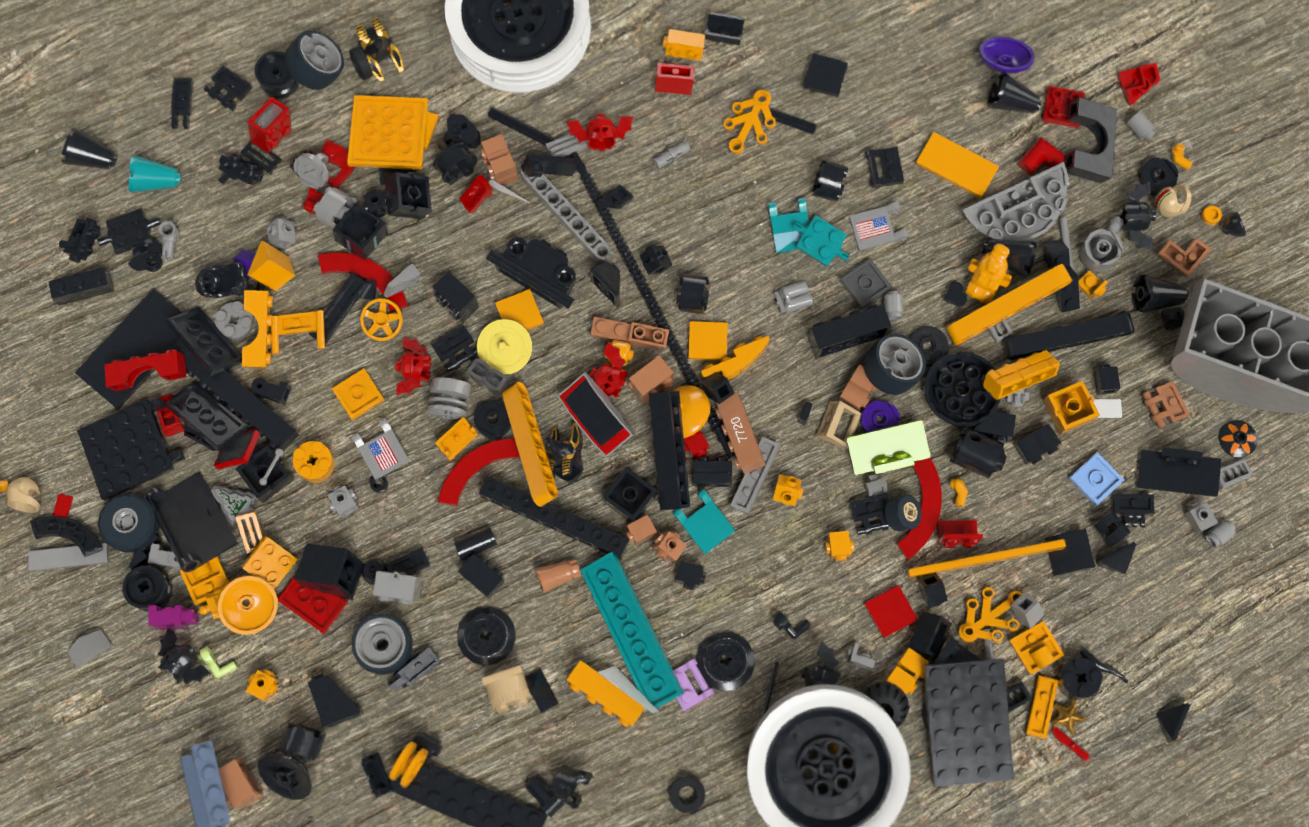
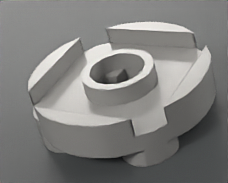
M239 301L225 304L215 314V325L225 338L240 340L248 336L252 331L254 315L246 312L244 304ZM233 317H239V320H237V325H234L233 323L230 324V321Z

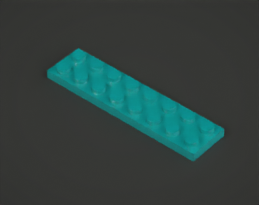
M610 552L581 569L580 571L637 689L656 709L683 695L684 692L618 557L613 552Z

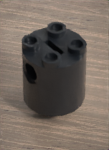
M964 426L960 434L962 439L957 440L953 449L956 452L953 451L949 462L989 479L992 473L1001 471L1007 457L1003 448L1004 443Z

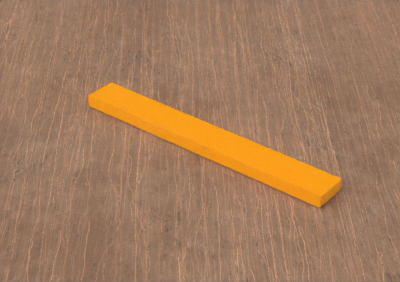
M1063 539L910 568L907 574L908 579L928 576L933 573L938 574L1063 550L1066 545Z

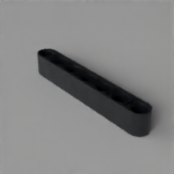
M1124 313L1005 339L1003 342L1008 360L1031 356L1035 352L1040 353L1045 350L1052 352L1133 334L1135 329L1130 313Z

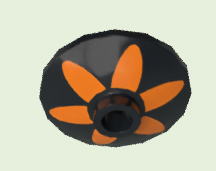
M1231 421L1224 425L1219 433L1221 448L1232 457H1247L1257 447L1258 438L1256 431L1244 421ZM1238 435L1243 436V441L1238 439Z

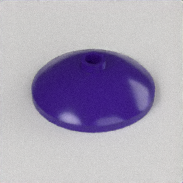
M1009 37L987 39L981 44L979 50L980 57L986 65L1004 73L1023 72L1033 65L1035 59L1034 52L1028 45Z

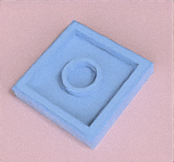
M1098 452L1068 478L1095 506L1102 502L1124 481Z

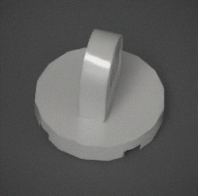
M320 152L316 156L303 153L297 157L293 165L295 173H298L300 176L299 180L306 186L314 189L324 186L329 179L326 167L328 156Z

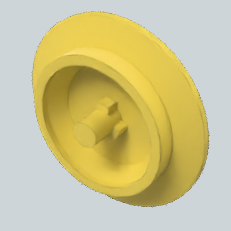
M501 319L488 324L482 330L477 342V352L480 360L486 362L491 369L497 370L503 375L512 374L521 370L529 361L532 353V341L528 331L521 324L513 320Z

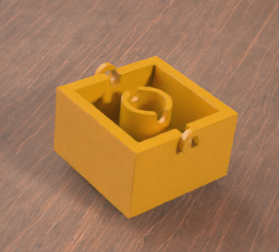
M1083 381L1049 394L1043 400L1060 435L1090 423L1100 415L1094 404V396L1089 394Z

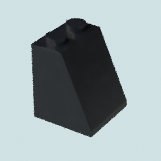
M307 543L294 580L305 588L353 600L364 563L346 548Z

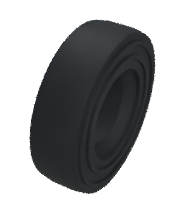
M360 47L351 49L349 51L350 58L359 77L362 80L371 78L373 76L372 69Z
M680 777L671 785L669 791L670 802L676 810L682 813L695 812L705 801L704 786L694 777ZM683 787H691L695 791V798L692 802L685 803L680 799L679 792Z

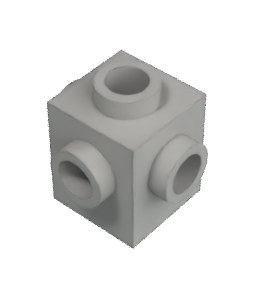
M276 218L273 222L267 224L269 245L285 249L294 244V222L288 221L285 218Z
M345 485L342 487L337 486L328 495L331 500L328 502L333 512L337 511L342 518L359 509L355 502L357 496L352 488L348 490Z

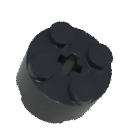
M822 159L819 165L822 169L816 174L812 196L830 201H838L839 196L842 195L844 190L842 182L843 178L847 176L848 167Z
M691 274L680 276V286L682 288L681 292L677 293V304H679L681 312L705 314L704 311L707 309L709 291L706 288V285H710L708 276Z
M1076 658L1065 663L1057 673L1059 690L1064 696L1073 700H1083L1096 694L1101 687L1103 679L1098 666L1086 658ZM1079 675L1082 677V678H1081V681H1082V682H1080V683L1077 682V680H1078V677H1077V676H1079Z
M288 722L280 744V752L292 755V753L299 754V758L305 761L319 758L327 734H321V731L301 724L299 727L294 726L295 723Z

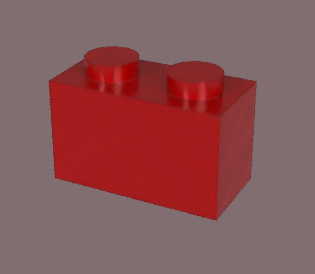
M657 63L655 92L692 94L694 66Z

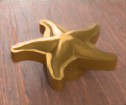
M1072 700L1071 705L1067 708L1054 704L1053 708L1057 709L1059 717L1052 726L1055 728L1058 725H1065L1070 734L1074 735L1075 723L1085 721L1087 717L1076 713V700Z

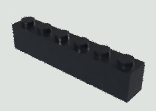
M679 391L650 393L649 406L651 408V426L653 429L660 510L690 507L680 394Z

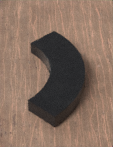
M55 516L41 517L30 521L34 537L37 540L45 537L68 539L79 547L84 558L103 551L102 545L95 534L79 521Z

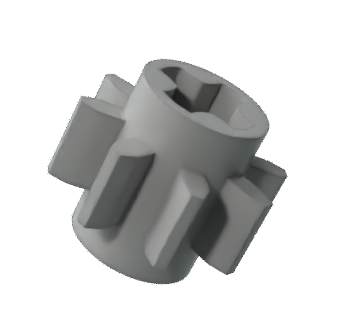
M1025 388L1005 396L1011 406L1020 407L1025 404V401H1029V392Z

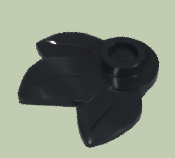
M152 238V242L147 247L140 246L132 249L135 259L128 263L136 271L147 270L149 272H156L160 270L163 265L160 257L162 253L161 245ZM156 261L155 265H150L151 262Z

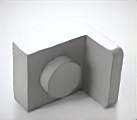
M855 642L853 647L849 646L846 656L850 658L848 664L871 671L874 668L875 660H872L870 655L864 653L856 655L859 643Z

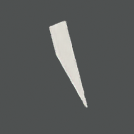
M494 180L488 181L497 190L528 202Z

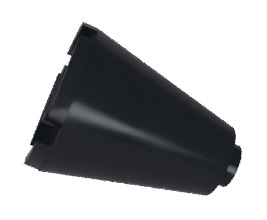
M1004 72L997 76L999 81L997 84L993 83L987 101L990 103L988 107L1032 114L1040 109L1042 101H1040L1039 95Z
M73 128L71 130L74 132L73 135L68 134L62 150V155L65 156V160L61 159L63 164L110 169L111 166L114 167L116 165L117 156H115V152L78 129Z
M989 240L988 243L985 242L983 254L991 252L993 246L997 243L1008 247L1010 253L1006 259L1008 262L1007 269L1028 278L1036 255L1032 251L1033 248L1037 249V241Z
M1139 275L1133 283V287H1136L1135 293H1132V304L1136 311L1144 313L1184 304L1189 294L1184 285L1148 275Z

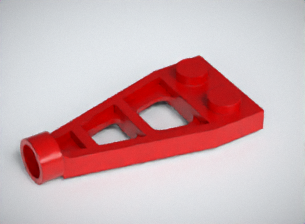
M327 140L321 153L328 156L327 163L341 168V172L335 178H329L327 183L330 184L329 187L338 189L356 167L348 166L347 164L348 149ZM310 187L302 208L311 214H315L314 206L317 202L321 201L324 194L318 193L316 188Z

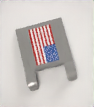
M898 202L850 215L859 251L908 239L907 230L893 233L888 214H895L900 211Z
M386 418L379 420L385 433L364 444L359 433L352 435L353 441L375 480L409 462Z

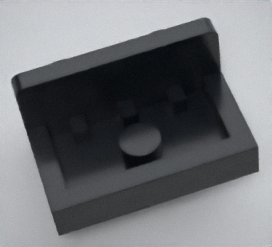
M709 12L704 34L705 40L740 46L745 18Z

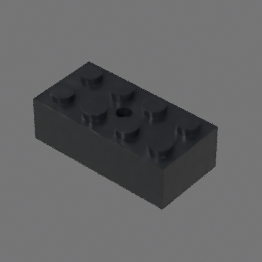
M874 304L865 311L860 312L856 310L849 313V316L843 318L842 316H837L831 319V322L814 324L810 330L808 340L815 359H819L880 339L888 335L892 325L884 304L880 306Z

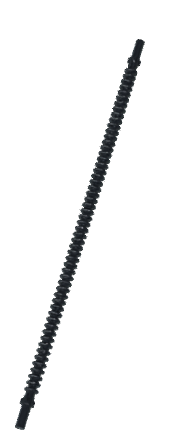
M576 151L570 154L571 158H578L579 166L576 170L581 175L580 179L584 180L583 185H586L585 189H588V194H591L592 202L596 203L595 207L598 208L597 212H600L599 216L603 217L602 221H605L604 225L608 226L607 230H610L609 235H612L611 239L615 240L616 248L620 249L619 253H622L621 258H624L623 262L627 263L628 271L632 272L631 276H634L633 281H636L635 285L639 286L640 294L644 295L645 304L649 305L650 313L654 314L653 318H656L655 323H658L657 327L669 330L667 346L671 347L670 351H673L672 356H676L675 361H678L677 365L681 366L680 370H683L682 375L686 376L685 380H688V385L696 386L703 390L702 387H699L700 383H697L698 378L694 377L695 373H692L693 368H689L690 363H687L688 359H685V354H682L683 349H679L680 344H677L678 340L674 339L675 335H672L673 330H670L671 326L667 325L666 317L662 316L661 307L657 306L656 298L652 297L653 293H650L651 288H648V283H645L644 275L640 274L639 265L635 264L634 256L630 255L631 251H628L627 242L623 241L622 233L618 232L619 228H616L615 219H611L612 214H609L610 210L607 207H599L597 205L598 201L603 197L599 196L600 192L597 191L598 187H595L596 183L592 182L593 178H590L591 174L587 172L586 166L582 163ZM711 406L707 423H711L710 428H713L712 432L716 433L718 442L721 443L728 458L731 459L736 455L734 452H731L728 445L727 435L725 436L722 426L719 425L721 422L717 421L718 416L714 415L715 411H712L713 407Z

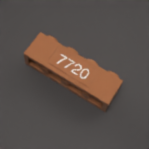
M736 392L721 404L717 403L718 407L715 410L718 418L723 419L724 424L721 426L725 436L729 435V448L731 452L735 451L736 458H734L737 469L741 468L744 474L766 466L742 400Z

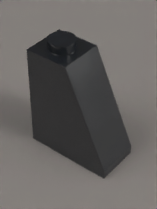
M318 674L312 677V681L308 682L323 728L328 729L364 715L363 710L328 675Z

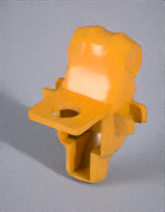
M997 243L993 246L992 251L986 253L980 261L977 259L971 260L968 270L974 274L966 290V294L970 298L977 299L980 303L989 304L995 296L999 285L1003 287L1009 286L1012 276L1006 273L1008 268L1006 259L1010 253L1008 247Z

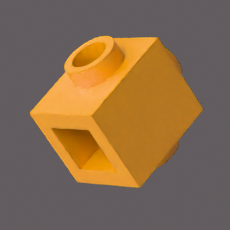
M849 531L830 532L828 534V542H825L826 554H830V559L846 561L847 557L851 556V552L854 551V542L850 540Z

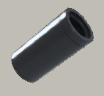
M490 527L454 542L461 561L471 557L473 554L476 555L498 545Z

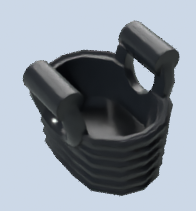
M564 764L556 773L549 791L562 798L567 805L575 810L581 804L582 798L576 796L574 791L579 782L587 785L593 778V774L573 769Z

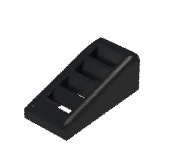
M1023 681L1007 689V700L1010 704L1008 712L1033 700ZM1017 689H1020L1025 697L1023 700L1018 695ZM1010 693H1013L1018 701L1016 704L1011 699Z

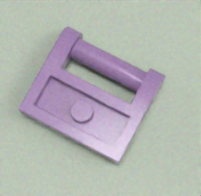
M695 659L674 670L684 692L683 695L676 698L683 711L715 694L713 689H710L697 667L698 663ZM689 669L703 692L699 696L685 674Z

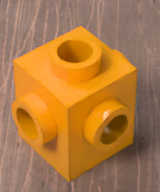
M779 474L773 500L782 502L785 505L795 506L797 499L801 500L804 490V488H800L802 480L793 476Z
M266 669L264 672L257 670L256 673L250 676L246 692L268 702L270 696H274L279 687L277 685L279 681L274 678L276 674Z

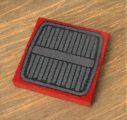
M253 430L239 435L220 450L213 466L218 470L248 463L260 433L257 430Z

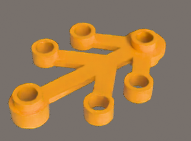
M759 90L752 99L741 103L735 102L732 105V111L736 115H740L743 109L754 106L749 113L724 120V127L728 131L733 130L736 125L745 122L738 138L732 139L729 143L730 151L733 154H741L744 151V141L752 126H754L757 134V143L759 145L767 143L768 138L763 132L758 114L762 109L766 128L773 129L776 126V121L772 117L768 106L771 103V95L768 91ZM764 97L765 101L760 102L759 99ZM736 106L741 107L738 111L734 110ZM771 120L773 124L768 125L767 122ZM728 122L733 123L730 127H727L726 124ZM760 137H765L764 141H759ZM736 145H739L740 149L735 150L734 147Z
M989 587L985 588L982 592L981 619L974 623L975 611L978 609L979 603L976 599H969L966 604L968 609L966 623L959 629L960 638L968 643L974 642L977 638L1000 643L1004 637L1002 631L994 630L993 632H987L980 629L984 626L1008 629L1011 632L1017 631L1019 628L1018 620L1010 619L1007 621L996 618L1011 608V605L1015 602L1012 598L1014 595L1020 597L1022 593L1012 591L1004 603L990 612L994 590ZM986 591L991 592L992 596L987 597L984 593ZM971 602L975 603V604H976V607H975V608H971V607L969 606V603H971ZM1014 622L1017 627L1011 628L1009 623ZM971 629L973 634L967 635L965 631ZM996 633L1001 636L998 640L993 636Z

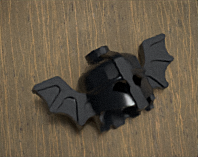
M1148 181L1142 185L1136 184L1135 189L1131 193L1126 194L1129 202L1122 203V206L1125 207L1118 217L1124 220L1125 228L1123 231H1130L1129 241H1134L1139 249L1147 248L1152 250V237L1142 234L1141 231L1147 230L1151 222L1156 220V211L1151 210L1146 202H1139L1141 198L1150 194V182Z
M167 630L166 636L160 640L161 650L157 654L162 657L159 668L162 671L166 669L169 673H173V677L177 680L176 683L178 684L183 679L185 684L191 681L201 682L203 677L210 675L211 672L204 665L201 664L196 667L195 653L197 651L189 644L186 647L174 645L177 637L170 630Z
M823 641L817 650V655L824 661V665L815 663L810 668L805 666L801 678H804L805 687L823 684L835 685L838 682V677L840 678L841 674L834 670L840 662L834 657V649L827 647Z

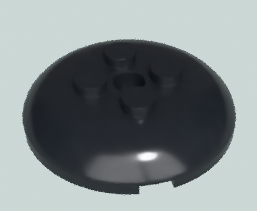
M958 352L941 357L932 365L925 379L924 392L930 409L939 419L953 426L970 427L982 423L996 411L1001 398L996 400L991 395V392L989 393L983 386L985 375L988 371L995 370V368L983 357L970 352ZM958 387H963L966 390V394H959Z

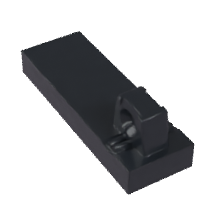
M528 154L521 165L522 172L530 173L531 177H541L542 174L573 176L579 166L578 158Z

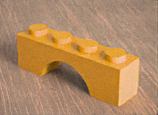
M244 290V310L255 316L259 326L255 340L251 344L242 347V367L268 369V364H271V353H268V345H272V334H269V326H272L273 317L269 313L270 307H273V296H270L268 291Z

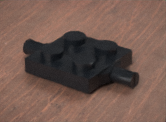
M138 209L107 220L108 236L97 239L100 247L111 243L114 252L118 255L151 243V228L159 226L161 222L159 218L147 221L143 210Z

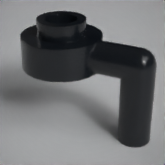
M777 611L772 616L774 619L772 623L776 628L785 630L792 639H797L811 626L810 622L806 619L794 630L789 620L780 611Z

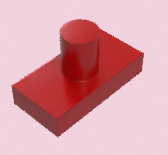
M479 175L461 196L460 201L469 214L474 213L486 198L492 196L493 188L484 175Z

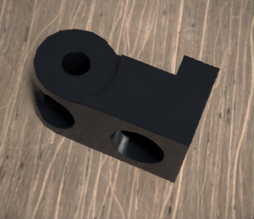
M256 378L251 384V389L258 397L282 405L286 404L292 389L288 383L281 381L280 385L277 386L268 383L263 378Z

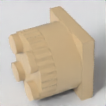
M518 665L482 677L492 710L503 713L509 711L510 706L516 705L521 707L529 704L528 699L531 696L521 666Z

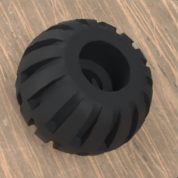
M880 681L871 684L864 690L863 694L880 705L890 716L897 728L905 721L909 712V702L906 694L900 687L890 682ZM881 703H886L887 707L884 708Z

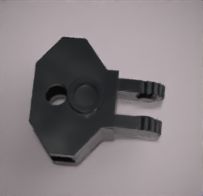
M451 114L447 118L448 131L445 133L447 136L443 139L447 145L451 142L454 144L466 142L469 149H477L481 145L480 132L464 115Z

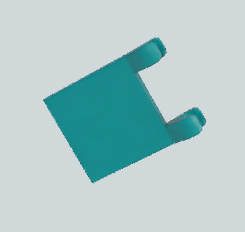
M702 490L698 493V497L705 506L688 519L681 509L675 510L673 515L701 551L706 554L734 533L735 529L721 513L708 493Z

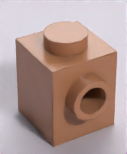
M648 515L627 525L628 531L625 532L631 543L634 541L636 546L657 535V531Z

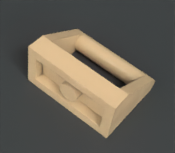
M830 401L816 436L848 449L847 437L854 436L862 413L841 401ZM845 412L853 415L842 441L835 437L834 433L842 413Z

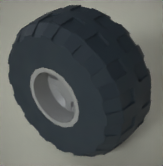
M123 493L113 497L104 505L98 519L99 533L104 541L115 550L126 553L136 552L142 544L150 539L152 533L157 535L160 528L153 506H151L146 498L137 494Z

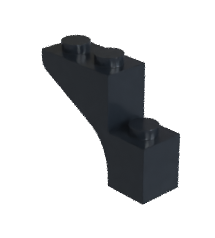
M1061 239L1043 243L1044 261L1049 269L1063 264L1073 280L1070 284L1055 292L1059 310L1061 313L1080 309L1079 279L1076 272L1070 266L1069 248Z

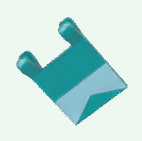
M805 198L798 199L799 212L778 215L776 203H769L768 211L776 253L798 250L795 247L800 241L802 233L792 227L796 221L805 227L809 225Z

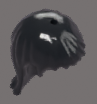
M235 261L228 265L206 266L200 270L196 277V291L201 296L208 298H222L231 295L243 297L244 290L249 289V278L246 276L247 272L245 271L246 267L243 263Z

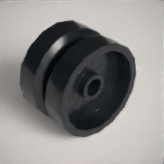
M280 51L264 54L255 65V76L261 89L267 96L274 99H284L291 96L299 86V83L286 68L285 53Z
M139 566L126 575L123 581L122 592L130 605L148 612V606L157 605L160 608H164L169 603L172 597L173 586L170 578L160 570L152 566Z

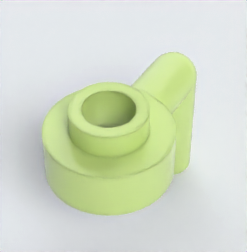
M206 646L200 650L198 658L201 664L207 665L216 678H220L237 668L236 663L233 661L219 669L210 648Z

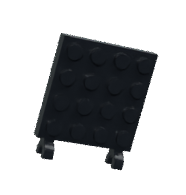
M156 398L150 402L145 399L77 430L102 500L106 501L175 470L173 464L186 459L184 453L179 452V450L168 453L154 414L156 411L167 408L164 400L160 401V398Z

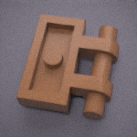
M1173 381L1155 388L1154 391L1157 396L1153 398L1149 391L1142 394L1145 399L1144 404L1146 407H1149L1153 415L1152 420L1154 423H1157L1159 429L1166 426L1163 419L1167 417L1172 424L1190 416ZM1158 402L1161 403L1164 409L1162 413L1159 412L1156 406Z

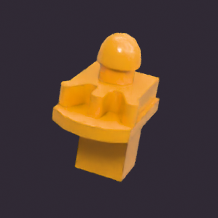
M220 594L207 598V605H202L199 608V613L205 615L211 611L213 619L219 618L221 621L217 610Z

